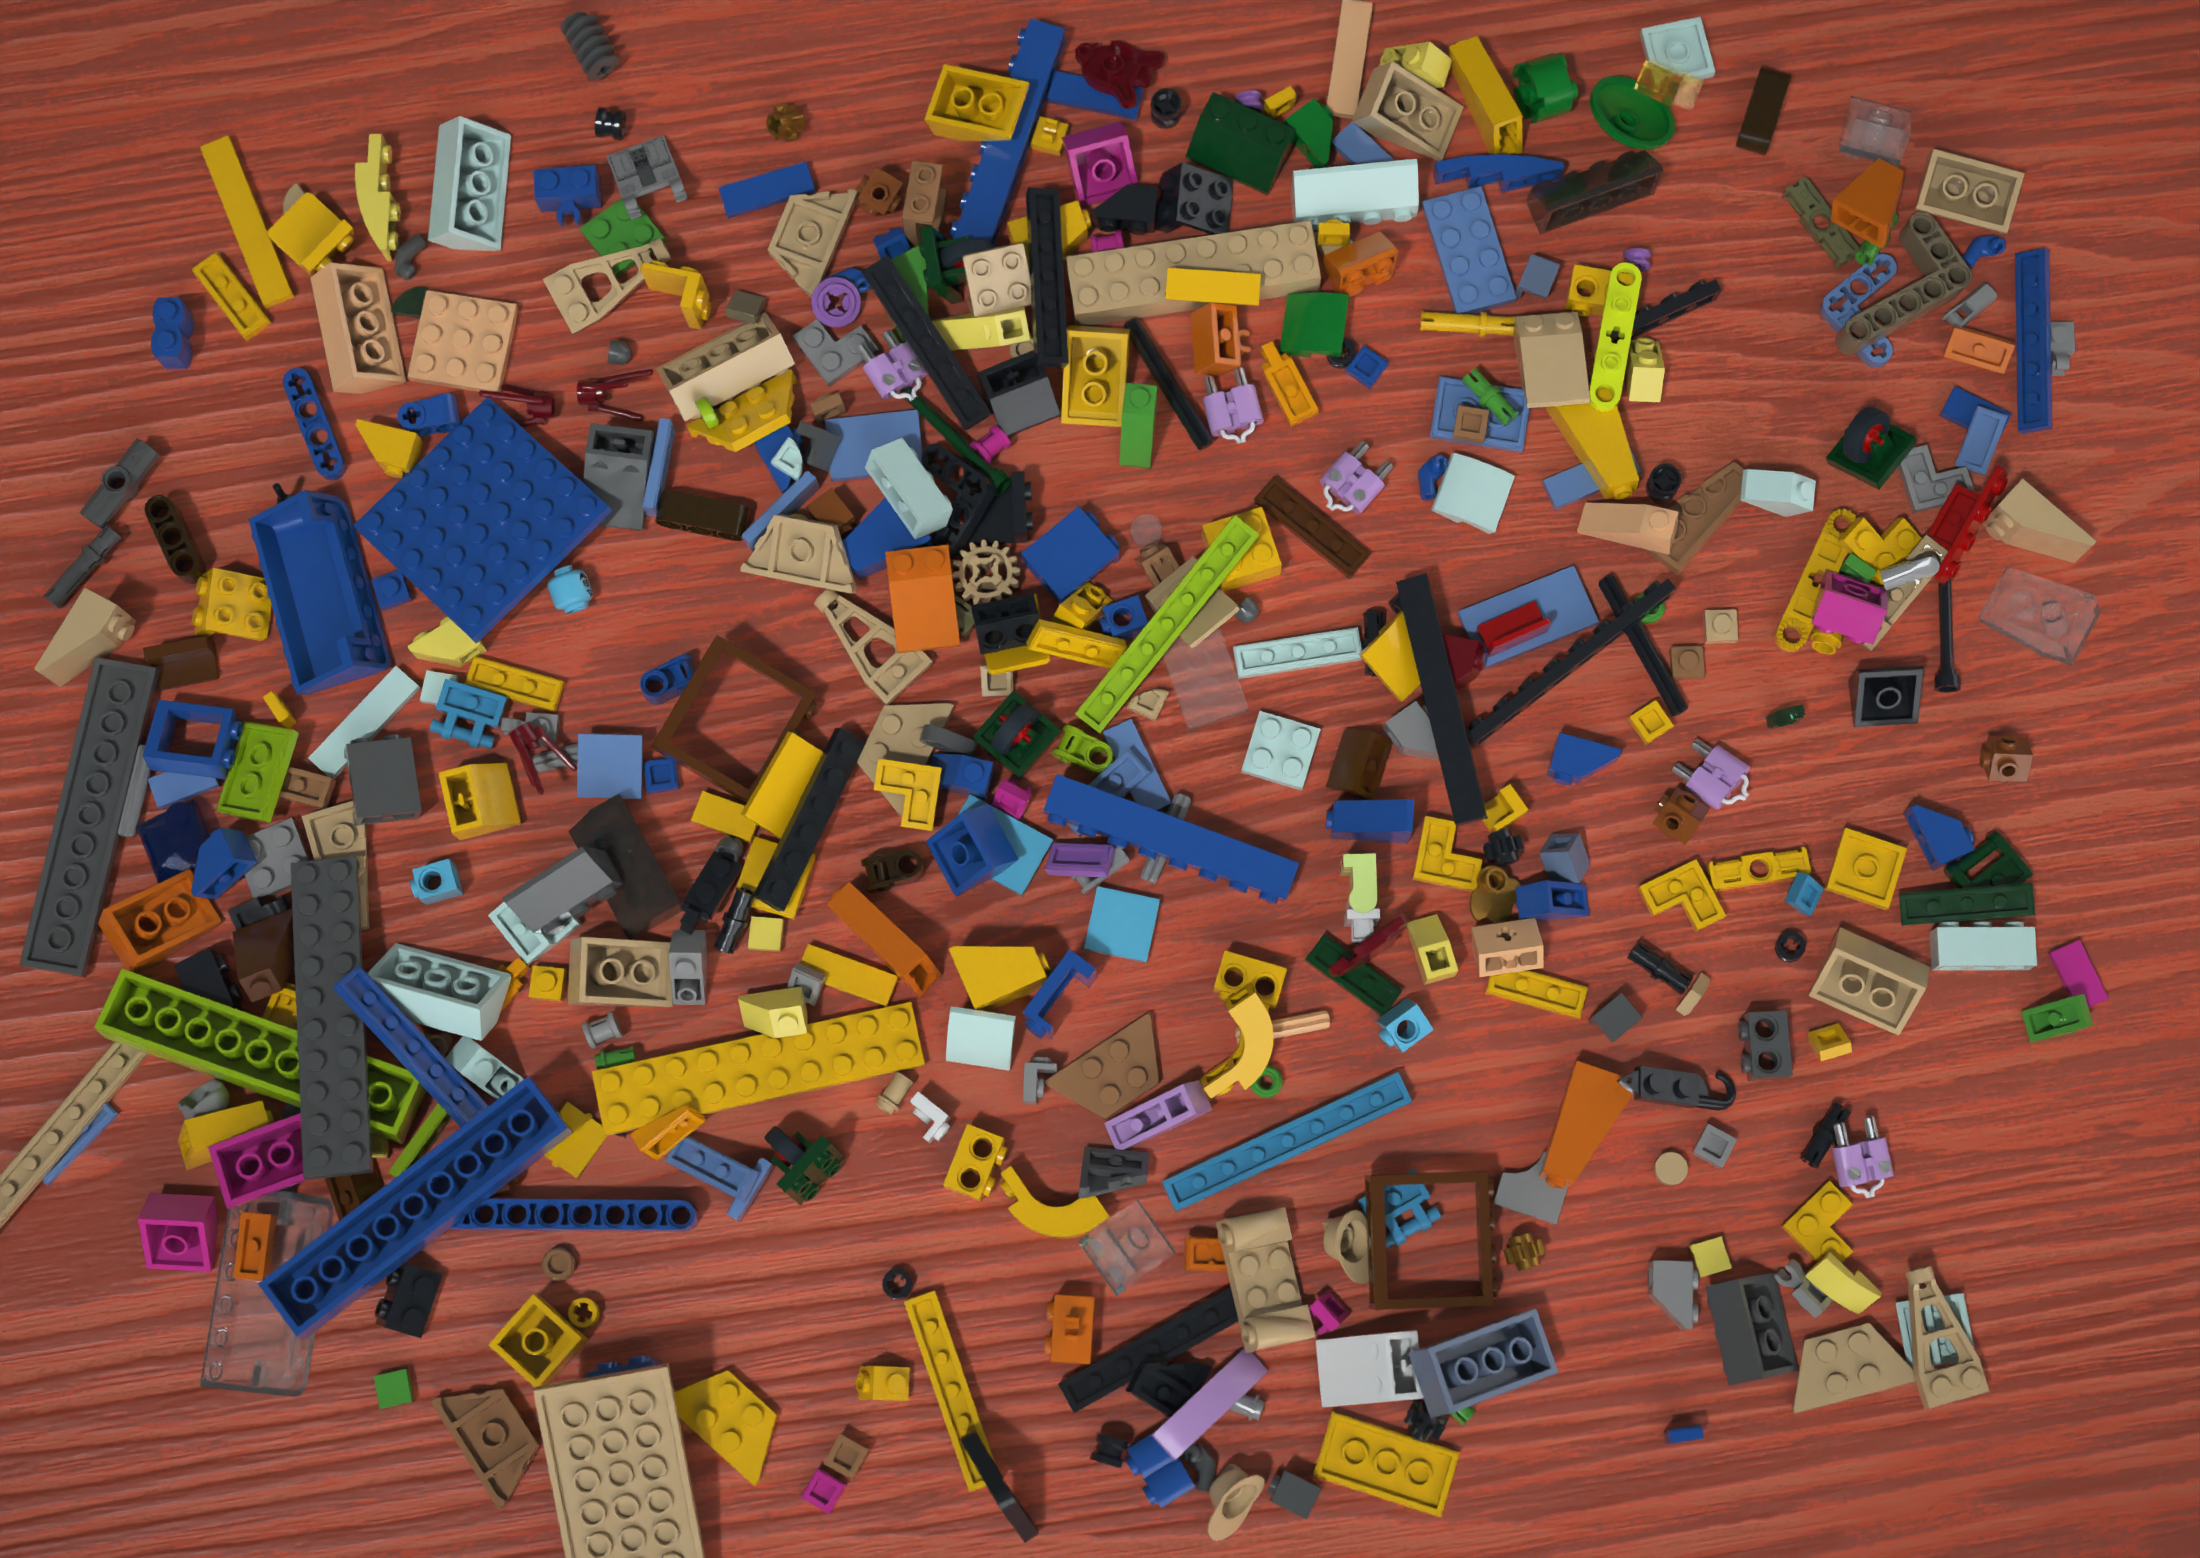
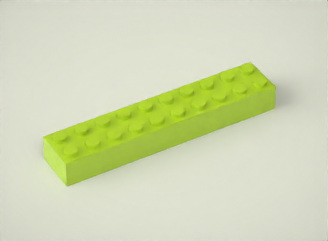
M121 969L94 1026L104 1038L301 1108L297 1030ZM367 1056L371 1133L403 1144L426 1093V1089L407 1069Z

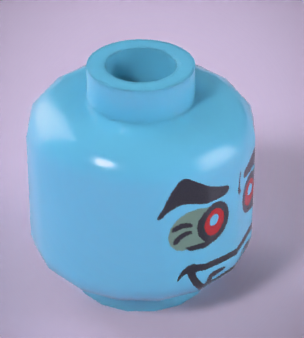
M572 565L555 570V577L551 578L547 584L554 607L557 610H564L565 614L575 613L589 607L588 602L593 597V591L585 571L573 570Z

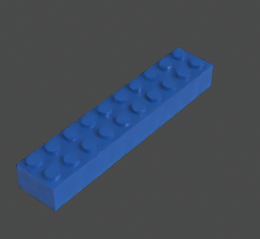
M528 1076L260 1281L258 1285L295 1336L307 1339L570 1136L573 1131L538 1084Z

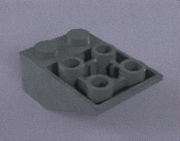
M590 423L585 452L583 483L612 510L598 526L643 531L646 513L642 506L656 439L653 431Z

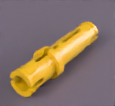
M1421 311L1420 331L1479 333V337H1485L1486 334L1514 336L1515 316H1488L1487 312H1481L1480 315Z

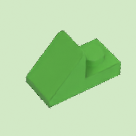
M2085 994L2021 1011L2030 1042L2076 1033L2077 1030L2093 1026Z

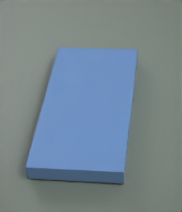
M1574 566L1457 612L1467 639L1478 640L1482 645L1483 643L1476 630L1477 626L1535 601L1543 619L1549 618L1551 622L1548 631L1542 635L1492 657H1489L1487 653L1483 670L1598 625L1599 620Z

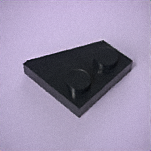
M1141 1361L1125 1391L1171 1418L1201 1389L1212 1367L1204 1363Z

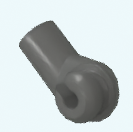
M415 234L397 249L394 270L396 275L402 276L404 280H410L415 276L416 267L411 264L412 257L426 246L424 239L420 235Z
M1192 1444L1183 1452L1184 1459L1198 1472L1196 1490L1209 1492L1210 1486L1214 1482L1216 1461L1202 1445Z

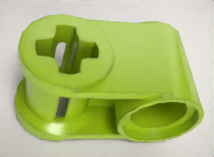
M1070 725L1064 726L1063 731L1065 733L1057 749L1053 748L1051 752L1052 756L1072 766H1077L1097 776L1114 762L1113 753L1108 744ZM1102 752L1108 756L1103 764L1096 765L1091 762V757L1096 753Z

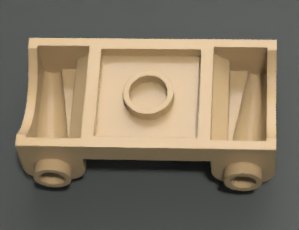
M1285 1207L1228 1218L1217 1222L1218 1237L1224 1255L1246 1353L1315 1338L1308 1305H1302L1288 1241L1292 1240V1234Z

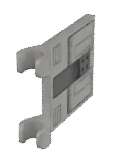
M664 135L606 156L631 220L642 216L635 198L670 185L677 203L688 199Z

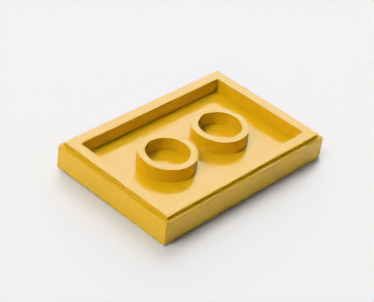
M788 731L741 815L781 839L823 752L793 732Z

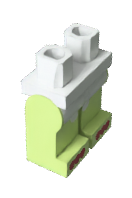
M1376 853L1343 854L1340 861V876H1349L1350 895L1345 906L1344 927L1351 926V943H1361L1374 934L1373 926H1376L1380 919V909H1374L1377 904Z

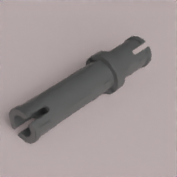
M105 525L88 546L85 544L82 547L83 552L43 596L60 609L98 564L102 565L105 562L104 557L122 537L108 525Z

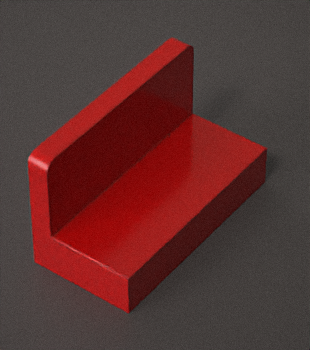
M1535 601L1477 626L1476 630L1489 657H1492L1546 633L1551 622L1549 618L1543 619Z

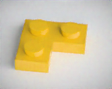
M1898 517L1881 536L1865 518H1857L1838 539L1839 543L1849 554H1854L1877 570V573L1872 578L1876 585H1883L1880 569L1904 562L1922 540L1905 518Z
M878 758L873 790L905 795L900 827L933 831L942 767Z
M1425 816L1412 880L1473 892L1477 887V875L1481 870L1483 859L1451 853L1456 830L1455 822Z
M1697 859L1637 888L1652 917L1681 904L1695 932L1726 917Z
M1830 1180L1781 1226L1816 1263L1829 1252L1842 1263L1854 1252L1830 1228L1853 1205Z

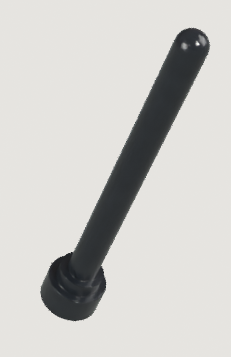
M1948 579L1945 585L1938 582L1941 669L1937 671V675L1934 677L1935 691L1942 693L1961 690V677L1957 674V670L1954 669L1952 590L1951 580Z

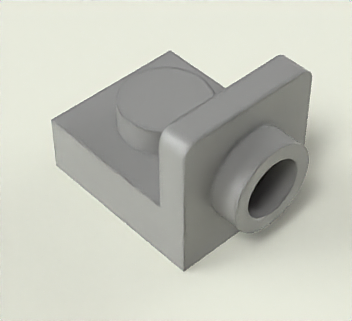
M1033 1057L1032 1063L1024 1062V1105H1037V1097L1044 1096V1078H1038V1073L1056 1074L1058 1072V1065L1051 1063V1058Z

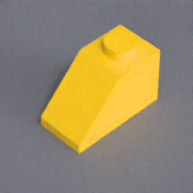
M360 419L356 420L355 425L386 475L402 478L403 475L411 472V469L418 463L424 443L417 433Z

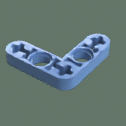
M1878 254L1871 266H1867L1866 262L1865 266L1860 267L1826 295L1821 303L1820 313L1836 333L1841 330L1851 317L1862 312L1858 307L1891 281L1897 270L1895 260L1887 254ZM1885 265L1888 268L1886 272H1881L1872 281L1870 276L1874 273L1877 266L1882 267ZM1855 281L1862 282L1866 286L1867 291L1864 295H1855L1850 289V284ZM1844 296L1847 301L1843 303L1839 311L1834 310L1832 312L1829 309L1831 303L1837 304ZM1885 337L1856 354L1869 367L1881 368L1891 358L1893 348ZM1873 348L1875 350L1879 348L1883 350L1882 355H1877L1876 357H1873L1871 352Z

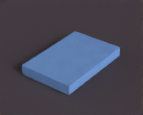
M1440 376L1429 438L1522 453L1529 414L1523 389L1498 386L1502 391L1501 395L1519 412L1518 416L1513 420L1504 411L1510 418L1511 423L1503 426L1502 422L1488 407L1483 408L1479 404L1480 399L1462 383V380ZM1458 405L1489 410L1483 444L1452 439Z
M918 410L825 420L826 431L841 437L830 465L832 482L872 478L865 469L871 450L902 437L908 446L914 449L918 460L922 464L923 452Z

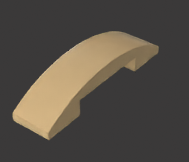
M1926 534L1905 561H1910L1925 554H1934L1938 558L1940 566L1948 551ZM1934 575L1919 580L1915 579L1913 582L1887 590V613L1874 644L1865 642L1861 645L1871 652Z

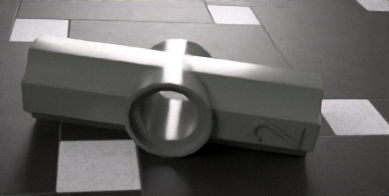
M136 438L116 466L108 468L103 473L102 484L79 513L103 529L125 502L136 497L139 483L161 455L149 445ZM121 479H125V484L121 488L115 489L116 483Z

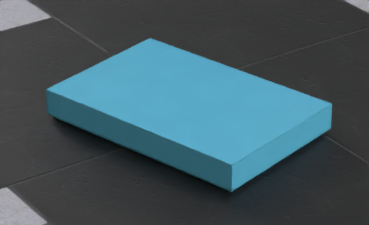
M970 794L959 814L969 809L987 805V803ZM990 805L1019 859L991 880L1023 896L1054 841Z

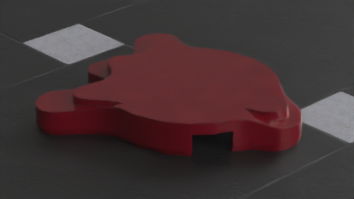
M1111 40V45L1098 47V43H1082L1075 49V59L1081 66L1086 83L1101 93L1115 97L1124 109H1131L1136 105L1137 96L1133 87L1148 88L1151 85V72L1164 65V55L1160 51H1140L1129 44L1116 40Z
M1404 914L1400 915L1380 931L1354 947V955L1346 959L1343 956L1328 968L1332 977H1341L1344 974L1351 973L1393 946L1394 942L1402 936L1401 932L1406 929L1405 925L1410 922Z

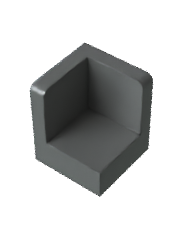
M800 421L796 433L809 438L802 456L803 463L828 472L841 437Z
M1621 993L1592 1016L1588 1022L1592 1026L1596 1023L1607 1038L1614 1042L1643 1017Z

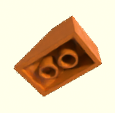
M940 545L885 552L897 654L959 647L960 639L949 546Z
M190 869L102 911L98 924L126 970L138 974L162 962L222 924L220 917L208 898L193 897L191 889L194 875Z

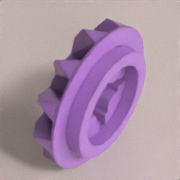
M839 277L828 278L820 282L812 293L811 308L816 318L827 326H845L851 323L859 313L861 306L859 292L846 279ZM827 292L835 297L842 295L844 292L846 293L841 300L842 308L845 310L844 313L837 308L825 311L830 304Z

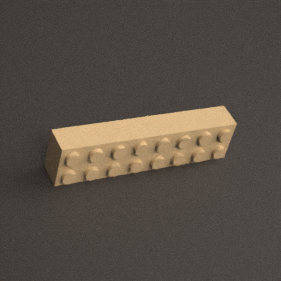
M1311 220L1066 256V269L1075 326H1090L1130 320L1135 317L1144 318L1198 310L1209 304L1205 302L1165 300L1167 268L1261 274L1259 300L1285 297L1287 294L1319 292L1321 282Z

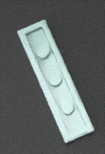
M1358 627L1233 646L1238 679L1363 660L1359 656L1362 647Z
M395 666L308 759L328 777L336 779L348 766L347 759L344 758L346 744H350L351 740L357 738H369L372 741L421 688Z

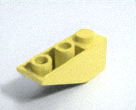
M1024 306L974 317L972 313L932 320V323L950 350L999 347L1031 340Z

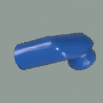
M1997 236L1977 237L1971 242L1962 259L1969 269H1972L1980 257L2001 254L2006 248L2005 240Z
M852 267L826 277V279L832 277L846 279L861 293L871 288L861 274L862 271Z
M1439 454L1431 457L1418 471V482L1422 500L1428 501L1436 497L1435 482L1442 476L1448 466V461L1443 455Z

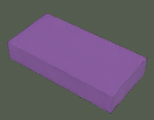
M1053 842L1045 870L1048 875L1108 878L1115 849L1111 844Z

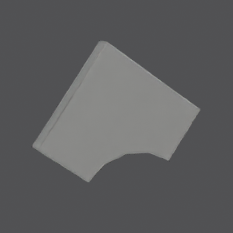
M1544 1151L1537 1164L1529 1170L1517 1174L1502 1173L1493 1205L1556 1225L1568 1187L1565 1186L1564 1189L1551 1187L1545 1183L1546 1179L1539 1177L1546 1154Z

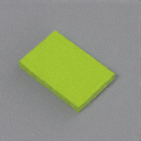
M244 721L240 739L234 752V764L231 769L229 768L216 812L271 823L299 732L293 729Z

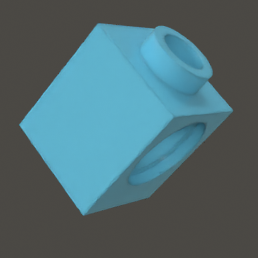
M446 859L412 869L414 879L410 880L412 893L415 898H419L424 904L429 905L463 895L458 870L452 860ZM434 876H441V885L435 890H429V880Z
M1408 998L1376 1020L1382 1029L1378 1034L1388 1048L1393 1046L1402 1053L1434 1030L1419 1006ZM1407 1020L1406 1030L1398 1034L1397 1027L1399 1023Z

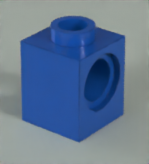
M1138 595L1102 607L1103 617L1099 618L1104 635L1124 640L1137 636L1148 622ZM1119 615H1127L1130 617L1131 622L1127 626H1118L1115 624L1114 619Z

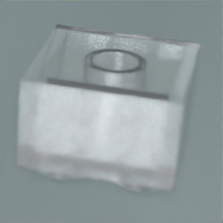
M1851 96L1839 139V151L1852 159H1861L1863 157L1875 162L1880 158L1899 167L1911 134V111Z
M1139 1200L1100 1223L1078 1241L1116 1296L1177 1253Z

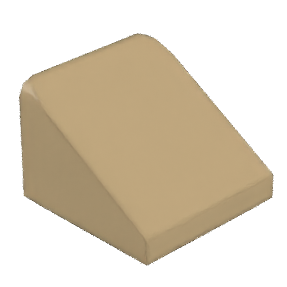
M985 659L981 660L982 697L1009 695L1014 690L1013 671L991 675L988 673Z

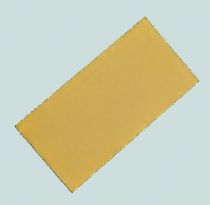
M1332 1411L1313 1476L1441 1518L1460 1452L1426 1441H1419L1413 1437Z

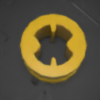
M588 1298L576 1299L568 1309L569 1320L573 1325L580 1328L592 1327L600 1317L599 1306L595 1301ZM586 1303L588 1304V1310L592 1311V1316L590 1319L585 1318L586 1322H580V1316L576 1314V1310L578 1307L583 1308L582 1304Z

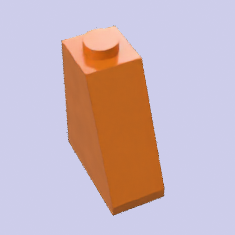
M1878 158L1833 198L1831 222L1883 248L1886 245L1901 197L1904 171Z

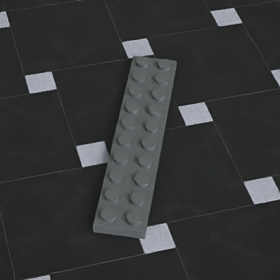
M97 657L94 659L19 965L22 967L86 978L99 925L98 922L120 838L118 828L138 746L143 743L160 670L156 667Z
M355 856L290 863L303 1177L306 1180L373 1173L366 1024L333 989V986L358 965L363 969L358 860Z

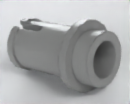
M1244 1394L1229 1410L1248 1416L1249 1421H1252V1419L1259 1420L1265 1401L1260 1400L1258 1395L1254 1398Z

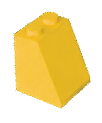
M954 946L949 948L953 962L975 1010L990 1012L1036 992L1045 983L1047 977L1051 975L1043 952L1037 955L1034 947Z

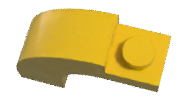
M1251 983L1224 1001L1228 1012L1240 1027V1040L1236 1050L1228 1059L1200 1077L1203 1089L1210 1098L1217 1094L1223 1095L1227 1093L1237 1080L1246 1090L1260 1077L1270 1059L1273 1049V1026L1260 995Z
M1012 1166L1000 1173L1004 1181L999 1184L1010 1200L1014 1197L1018 1199L1016 1203L1008 1207L1009 1211L1022 1225L1037 1234L1057 1239L1076 1238L1093 1232L1111 1220L1096 1196L1079 1198L1072 1204L1063 1207H1050L1032 1197Z

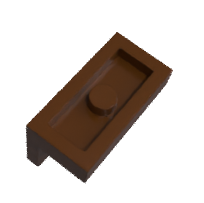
M206 636L143 648L145 661L152 665V667L160 670L156 685L158 691L219 679L215 644Z
M1345 729L1326 787L1331 790L1347 791L1362 800H1374L1392 742L1371 730Z
M373 1158V1173L325 1178L339 1221L383 1188Z

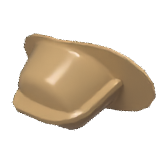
M1351 1210L1344 1216L1325 1219L1323 1221L1325 1230L1323 1245L1326 1253L1341 1263L1345 1273L1352 1281L1358 1284L1369 1282L1367 1226L1363 1213L1358 1210Z
M1228 1464L1212 1483L1209 1489V1496L1215 1510L1208 1523V1534L1211 1539L1215 1541L1224 1540L1240 1527L1254 1501L1264 1488L1265 1482L1262 1476H1249L1237 1465Z

